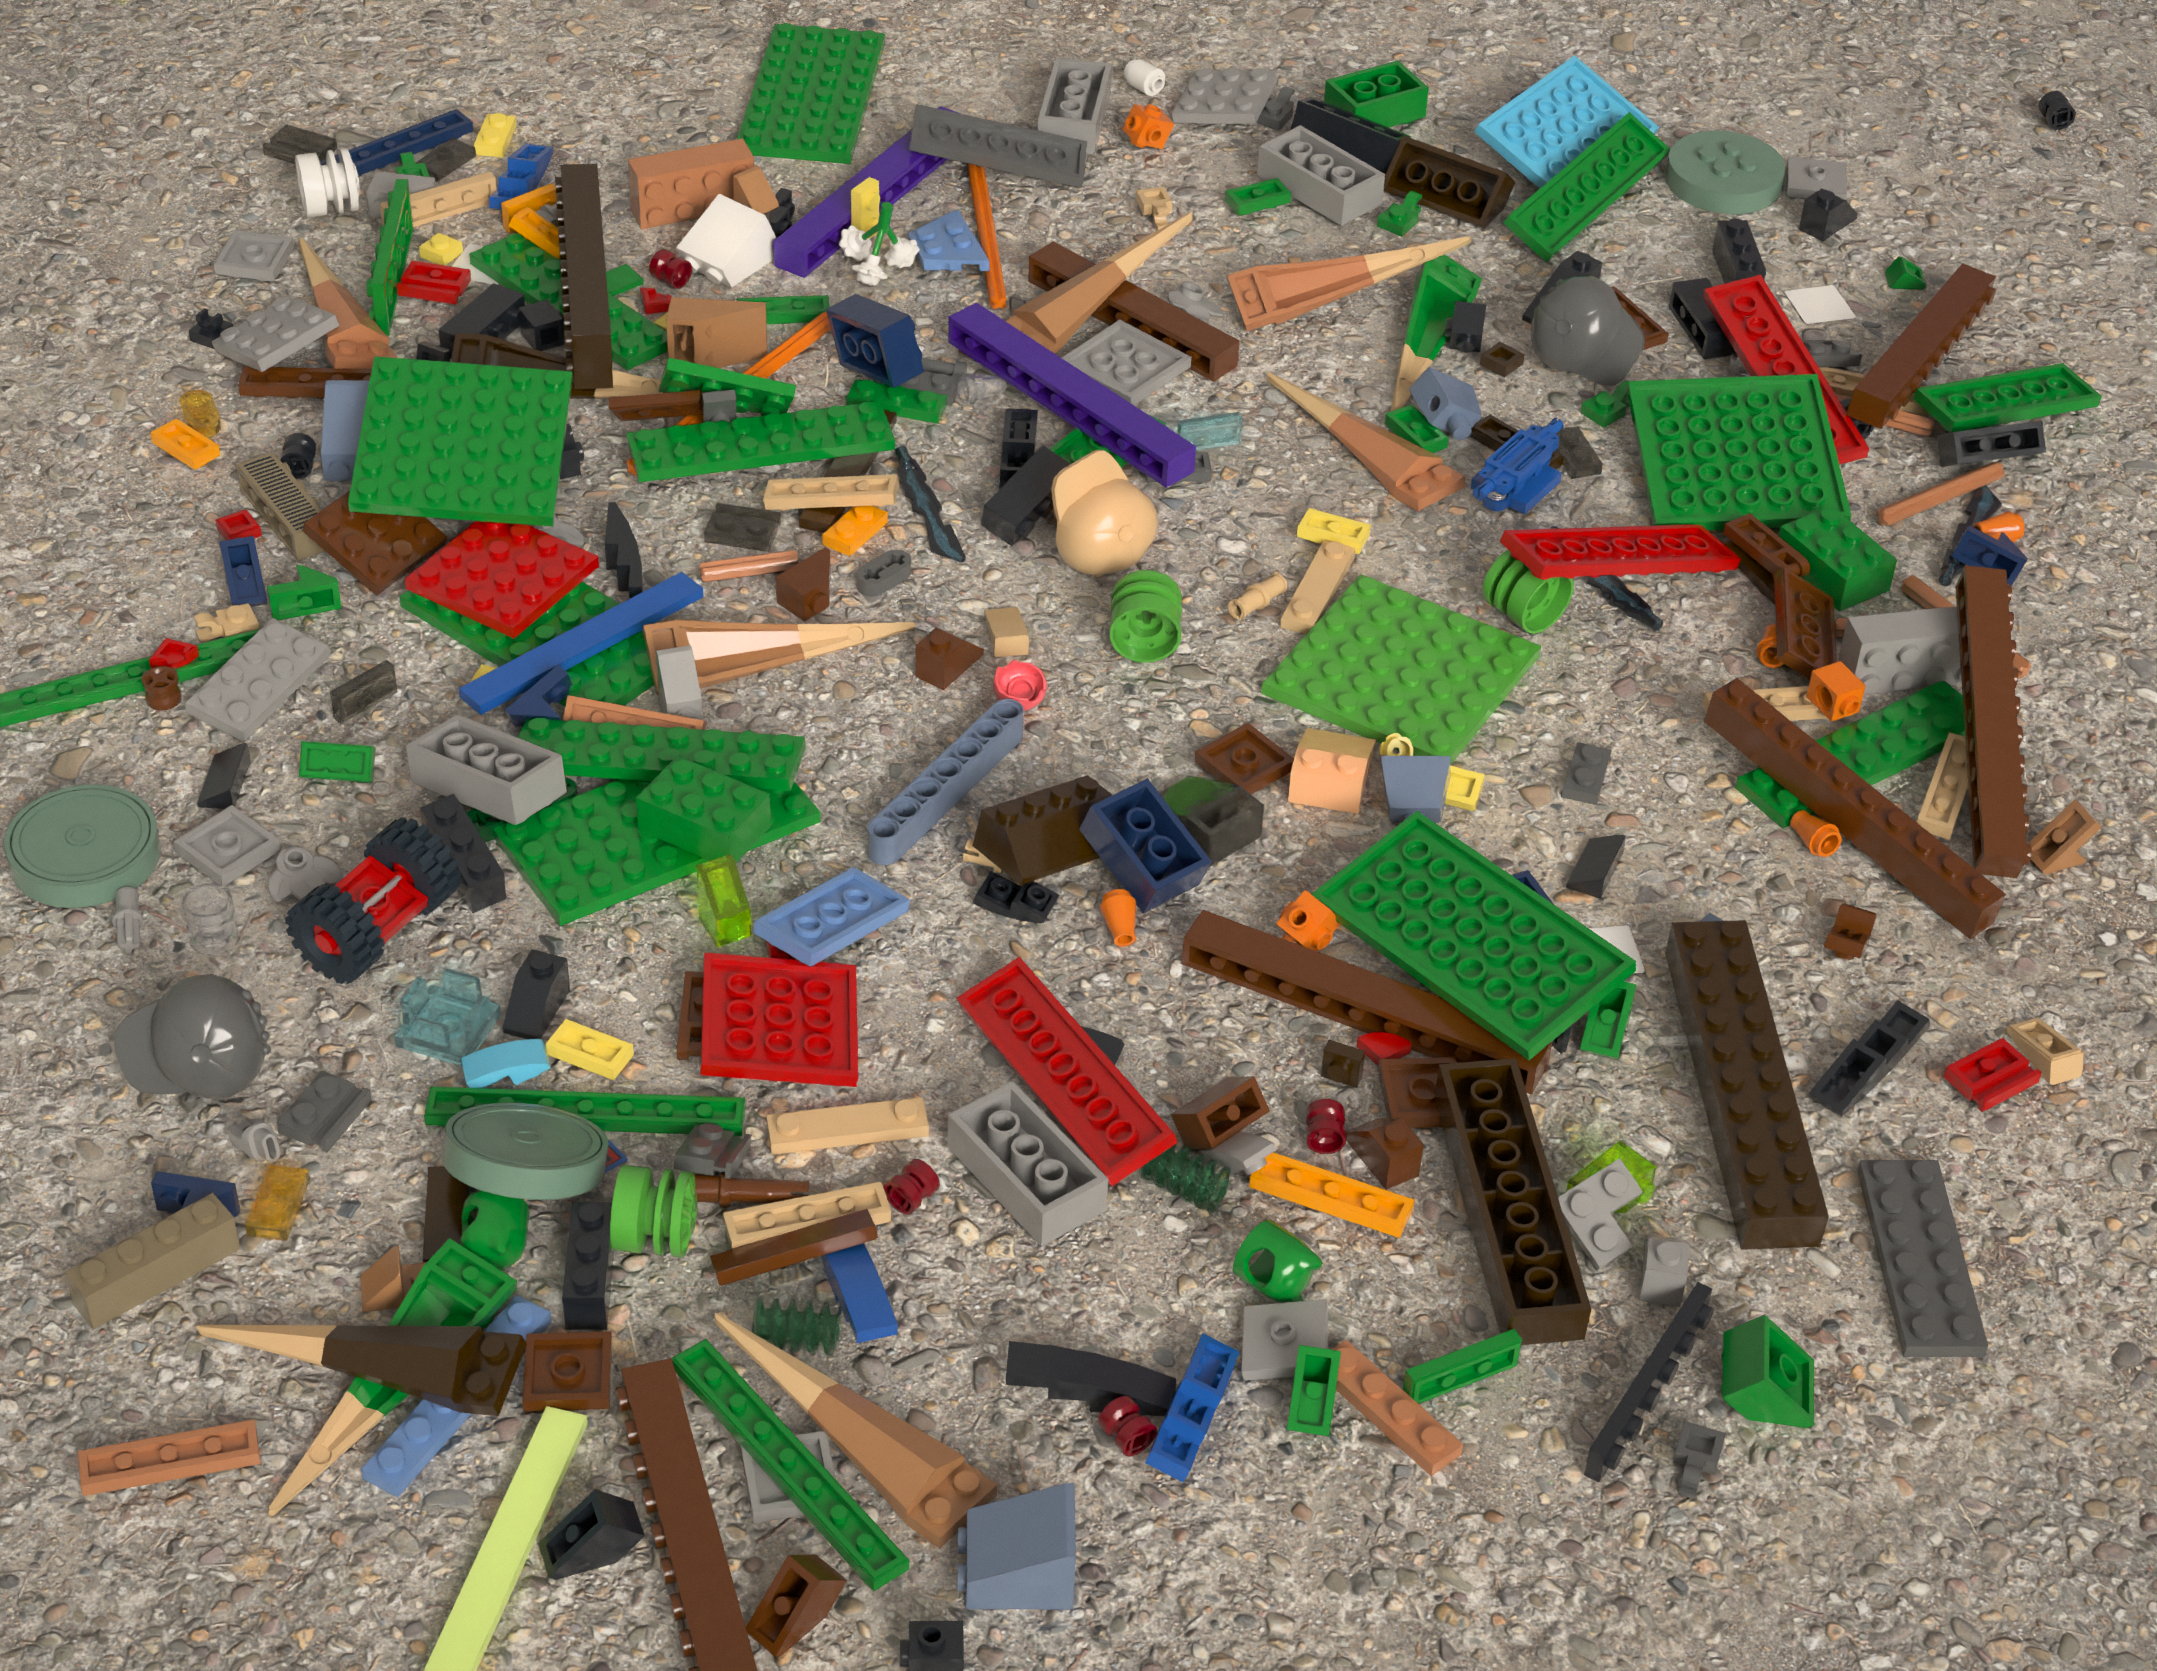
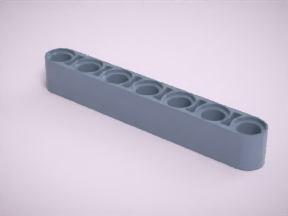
M1002 699L994 703L868 824V857L873 863L890 865L898 861L1020 743L1023 738L1024 707L1020 702L1013 699Z

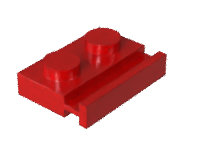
M412 260L401 277V283L396 285L397 295L456 305L458 303L457 298L462 296L471 281L470 269Z
M2001 1038L1948 1065L1944 1078L1969 1101L1975 1100L1979 1104L1978 1109L1984 1112L2039 1083L2042 1072L2039 1069L2033 1070L2029 1066L2030 1061L2004 1038Z

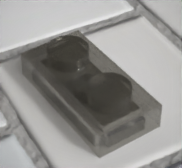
M1566 427L1556 434L1559 437V445L1555 452L1564 457L1563 467L1571 479L1601 474L1603 463L1579 427Z

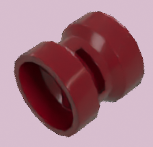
M661 249L652 257L649 272L660 281L665 280L668 285L675 289H681L691 278L692 265L681 257L676 258L674 253Z
M1320 1099L1310 1103L1306 1108V1124L1308 1126L1306 1140L1308 1147L1319 1154H1333L1340 1151L1346 1144V1130L1343 1126L1345 1124V1109L1343 1105L1332 1099Z
M912 1159L902 1168L901 1175H894L884 1184L883 1188L891 1206L902 1214L910 1215L921 1206L922 1198H929L939 1189L940 1182L931 1166L920 1159Z
M1122 1396L1110 1402L1103 1409L1098 1419V1425L1108 1436L1116 1438L1115 1445L1128 1457L1143 1452L1151 1445L1157 1435V1427L1147 1416L1140 1415L1139 1406L1130 1396Z

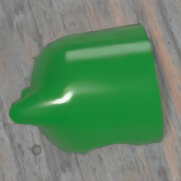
M482 1190L473 1193L465 1200L462 1209L460 1245L500 1270L511 1267L521 1259L526 1247L530 1214L528 1204L523 1199L500 1196ZM475 1208L479 1209L476 1219L470 1213Z
M1265 1220L1258 1224L1241 1244L1233 1263V1273L1267 1298L1280 1303L1304 1301L1302 1293L1311 1280L1313 1271L1320 1270L1323 1262L1304 1241L1273 1220ZM1264 1249L1259 1258L1249 1267V1259L1253 1254Z

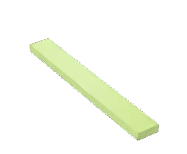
M546 1406L424 1671H477L587 1428V1415Z

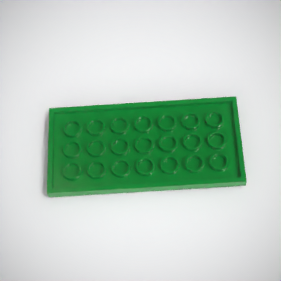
M790 23L775 24L737 139H744L753 156L851 164L884 50L885 34L876 33L872 30L861 32L850 31L846 28L827 29L814 25L804 27L794 26Z
M580 582L516 638H511L409 590L399 596L402 608L499 667L620 604L586 583ZM642 630L565 670L572 683L567 696L625 706L654 686ZM567 696L558 703L566 707Z
M619 779L543 808L518 825L505 823L493 828L496 843L559 926L716 864L638 830L636 797L652 781ZM795 781L791 791L759 789L770 794L771 827L748 851L821 822L820 810Z
M1418 811L1414 812L1311 894L1336 915V921L1528 1061L1636 971V961Z

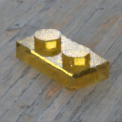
M277 1165L268 1166L245 1225L247 1236L288 1240L310 1182L308 1169Z

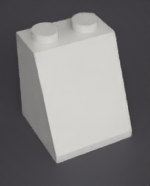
M718 194L676 249L681 258L691 263L692 273L698 271L713 283L719 284L721 282L732 288L774 260L773 243L776 236L766 215Z

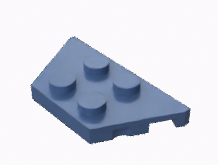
M959 210L952 211L908 233V240H916L920 251L916 254V257L924 270L946 269L962 271V264H979L980 271H990L988 257Z

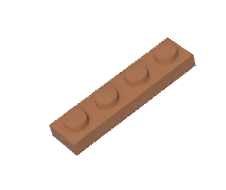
M569 695L567 696L563 721L613 722L623 725L645 724L653 727H684L686 729L705 730L707 724L704 720Z
M1344 1340L1331 1349L1341 1351L1336 1391L1430 1476L1462 1455L1463 1443L1350 1342Z
M255 1419L78 1451L80 1487L83 1496L261 1464Z

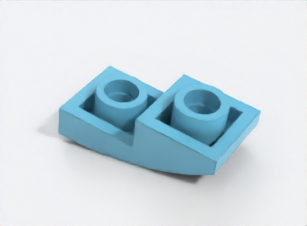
M542 1039L501 1043L461 1058L465 1080L469 1088H484L495 1084L506 1076H509L516 1086L550 1069L546 1046Z

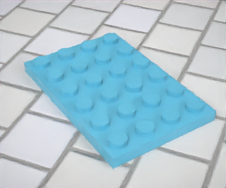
M1574 55L1480 122L1474 132L1503 156L1506 161L1525 175L1528 180L1541 188L1629 112L1654 134L1657 133L1660 127Z

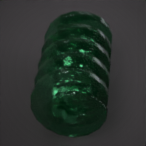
M1177 1143L1141 1167L1140 1175L1143 1180H1153L1155 1186L1158 1188L1166 1187L1167 1191L1172 1195L1177 1196L1180 1194V1197L1185 1202L1190 1203L1194 1201L1196 1208L1202 1210L1207 1208L1209 1214L1213 1213L1223 1201L1229 1187L1231 1168L1228 1166H1224L1218 1174L1215 1173L1218 1165L1215 1159H1210L1205 1166H1202L1204 1154L1201 1152H1197L1191 1160L1188 1159L1191 1151L1188 1145H1183L1178 1152H1175Z
M758 1295L754 1307L752 1333L767 1342H770L772 1338L774 1346L781 1350L784 1349L789 1340L791 1350L795 1353L800 1352L806 1341L809 1354H816L822 1343L826 1356H832L839 1342L842 1306L840 1304L836 1315L831 1314L829 1302H824L820 1312L815 1313L812 1300H807L803 1311H798L796 1299L791 1298L786 1310L781 1309L779 1297H774L770 1307L765 1308L762 1295Z

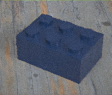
M854 294L826 309L841 366L893 388L924 372L921 361L922 352L917 345L914 333L915 324L910 315L858 294Z
M1148 778L1090 806L1079 829L1122 887L1135 898L1136 905L1143 914L1200 885L1212 863Z

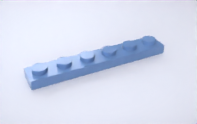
M516 1295L485 1331L520 1334L526 1342L527 1334L543 1333L552 1323L551 1312ZM423 1399L361 1468L363 1480L399 1497L471 1414L460 1413Z

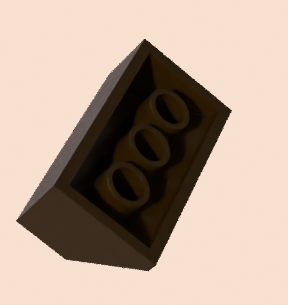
M1403 135L1385 175L1383 192L1405 199L1410 191H1415L1423 195L1422 199L1418 201V205L1485 228L1504 210L1515 181L1507 172Z
M1086 775L982 809L973 847L1020 885L1098 859L1100 856L1079 829L1090 806L1112 796V794L1099 785L1095 779Z

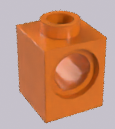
M1839 661L1812 671L1806 697L1832 722L1860 711L1866 685Z

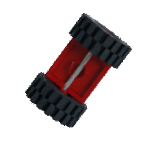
M401 817L398 820L395 819L366 844L367 849L364 850V857L366 859L335 886L333 885L329 888L328 884H322L320 887H315L287 912L288 916L285 918V924L289 925L286 931L288 936L295 939L291 943L295 949L302 951L303 954L300 956L305 962L309 960L313 964V970L317 973L320 970L323 971L324 977L328 979L334 977L336 983L343 984L345 981L347 984L352 983L380 959L384 953L382 947L408 922L416 915L420 916L423 913L425 916L430 914L459 888L461 882L458 880L461 878V871L455 869L459 864L456 858L450 857L449 854L452 851L449 846H443L439 842L442 838L437 833L434 835L429 833L430 827L425 824L419 827L415 819L411 818L408 821L405 817Z

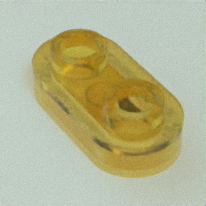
M192 390L180 397L181 413L186 425L207 438H212L221 430L220 415L210 393L203 390Z

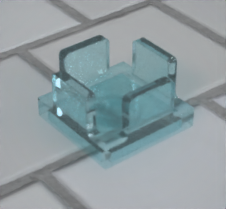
M446 969L442 974L443 988L430 984L428 989L426 979L417 977L401 1001L403 1024L395 1034L396 1047L462 1066L461 1058L479 1049L501 1016L500 1004L489 1002V997L482 996L480 979L472 975Z

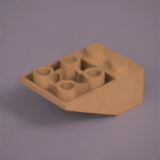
M671 297L666 318L668 358L723 368L761 359L767 355L766 302Z

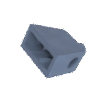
M1428 367L1409 388L1428 422L1432 426L1451 433L1456 440H1464L1469 437L1472 431L1471 428L1481 418L1482 413L1473 386L1434 368Z
M1382 756V773L1390 822L1402 823L1416 811L1434 823L1441 822L1451 778L1450 756Z

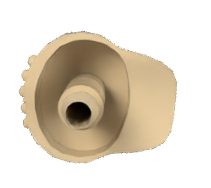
M1094 450L1062 469L1054 477L1051 491L1054 506L1053 515L1057 519L1056 545L1060 556L1068 566L1081 573L1094 575V577L1099 578L1105 574L1126 570L1143 557L1156 538L1155 535L1158 528L1157 512L1149 496L1128 480L1112 455L1104 450Z

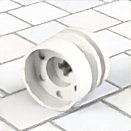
M348 148L339 149L340 163H336L332 150L327 151L326 165L320 164L316 152L295 155L298 185L306 218L327 215L328 201H333L338 213L344 212L343 199H346L350 212L359 210L360 186L358 174Z

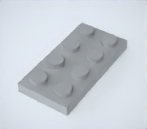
M271 618L185 702L186 713L244 742L330 656V648L328 645Z

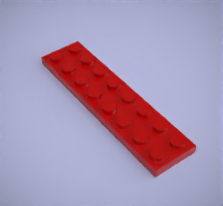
M1757 275L1704 289V301L1749 375L1818 374L1839 465L1867 458L1869 447L1851 418L1846 415V410L1763 277Z
M1698 524L1504 530L1500 539V543L1510 551L1513 558L1524 563L1530 569L1533 576L1543 580L1553 577L1573 579L1578 576L1598 578L1602 575L1622 577L1627 574L1647 576L1652 573L1671 575L1676 572L1695 574L1701 571L1719 573L1726 570H1736L1741 560L1740 557L1714 535Z
M1020 956L956 998L962 1010L1077 1147L1108 1178V1183L1111 1187L1178 1143L1174 1132Z

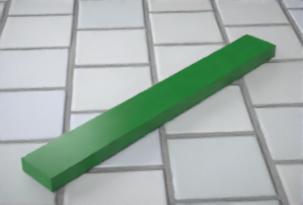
M260 629L197 644L199 656L189 664L174 669L178 674L179 682L216 673ZM151 656L0 694V728L146 691L142 684V676L151 669L149 662Z
M430 1086L424 1119L425 1125L446 1126L448 1120L453 1115L470 1107L492 1103H526L548 1106L576 1114L591 1121L602 1131L690 1134L696 1125L700 1126L710 1123L721 1126L723 1130L733 1131L734 1136H742L746 1102L745 1098Z
M707 1339L672 1357L674 1369L678 1376L873 1592L909 1570L910 1560Z

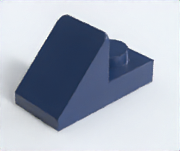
M1970 525L1967 527L1951 556L1968 566L2006 570L2007 584L2011 586L2028 559L2005 533L2001 532L1999 537L1995 539Z
M254 536L220 541L219 545L225 580L228 585L232 606L249 603L250 607L266 605L267 597Z
M559 664L505 709L509 721L514 726H524L526 719L546 718L547 720H561L560 716L550 707V704L552 702L554 704L560 702L569 693L572 683L568 673Z
M160 1171L156 1172L151 1182L157 1210L174 1214L214 1193L234 1218L240 1212L235 1183Z

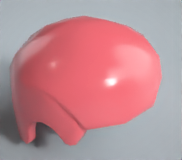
M1012 660L1003 668L997 667L993 689L998 701L1002 699L1016 700L1022 704L1024 711L1037 706L1045 698L1047 681L1042 670L1032 663Z

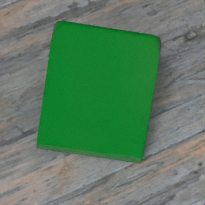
M1898 256L1885 270L1888 286L1892 289L1924 290L1927 287L1922 269L1903 257Z

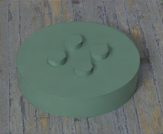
M1702 131L1681 138L1671 147L1665 177L1670 190L1678 198L1694 207L1723 214H1744L1762 210L1772 205L1779 198L1784 180L1785 163L1781 155L1772 146L1755 137L1731 131Z
M107 785L71 786L37 798L25 806L13 818L4 838V850L11 878L19 890L40 903L63 908H82L108 903L115 900V892L122 887L138 888L156 868L161 853L156 819L148 804L127 790Z
M492 1103L464 1109L448 1120L445 1128L442 1162L446 1170L456 1179L488 1193L531 1200L562 1199L589 1192L603 1181L609 1142L606 1134L597 1125L576 1114L535 1104Z

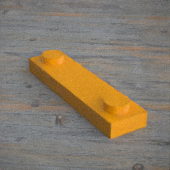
M1274 1152L1265 1157L1267 1164L1253 1172L1250 1176V1188L1398 1238L1401 1237L1414 1209V1199Z

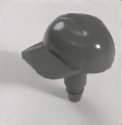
M1574 276L1566 280H1558L1557 286L1551 287L1548 291L1549 293L1540 298V304L1534 309V318L1531 320V341L1535 354L1544 364L1554 370L1574 372L1602 385H1617L1624 380L1644 349L1645 337L1643 330L1621 306L1614 290L1604 281L1593 276Z
M214 974L195 975L180 980L161 998L140 1007L126 1016L117 1027L114 1038L116 1056L124 1077L130 1086L139 1092L147 1094L190 1093L214 1100L231 1097L248 1088L260 1073L265 1056L271 1052V1047L267 1044L269 1033L264 1030L267 1018L261 1013L260 1003L255 1002L249 990H245L230 979Z

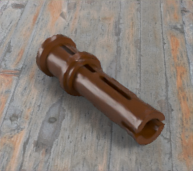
M725 1172L713 1176L694 1173L698 1202L718 1203L720 1208L731 1206V1202L774 1203L808 1196V1194H792V1191H809V1180H766L732 1177L729 1179L724 1178Z

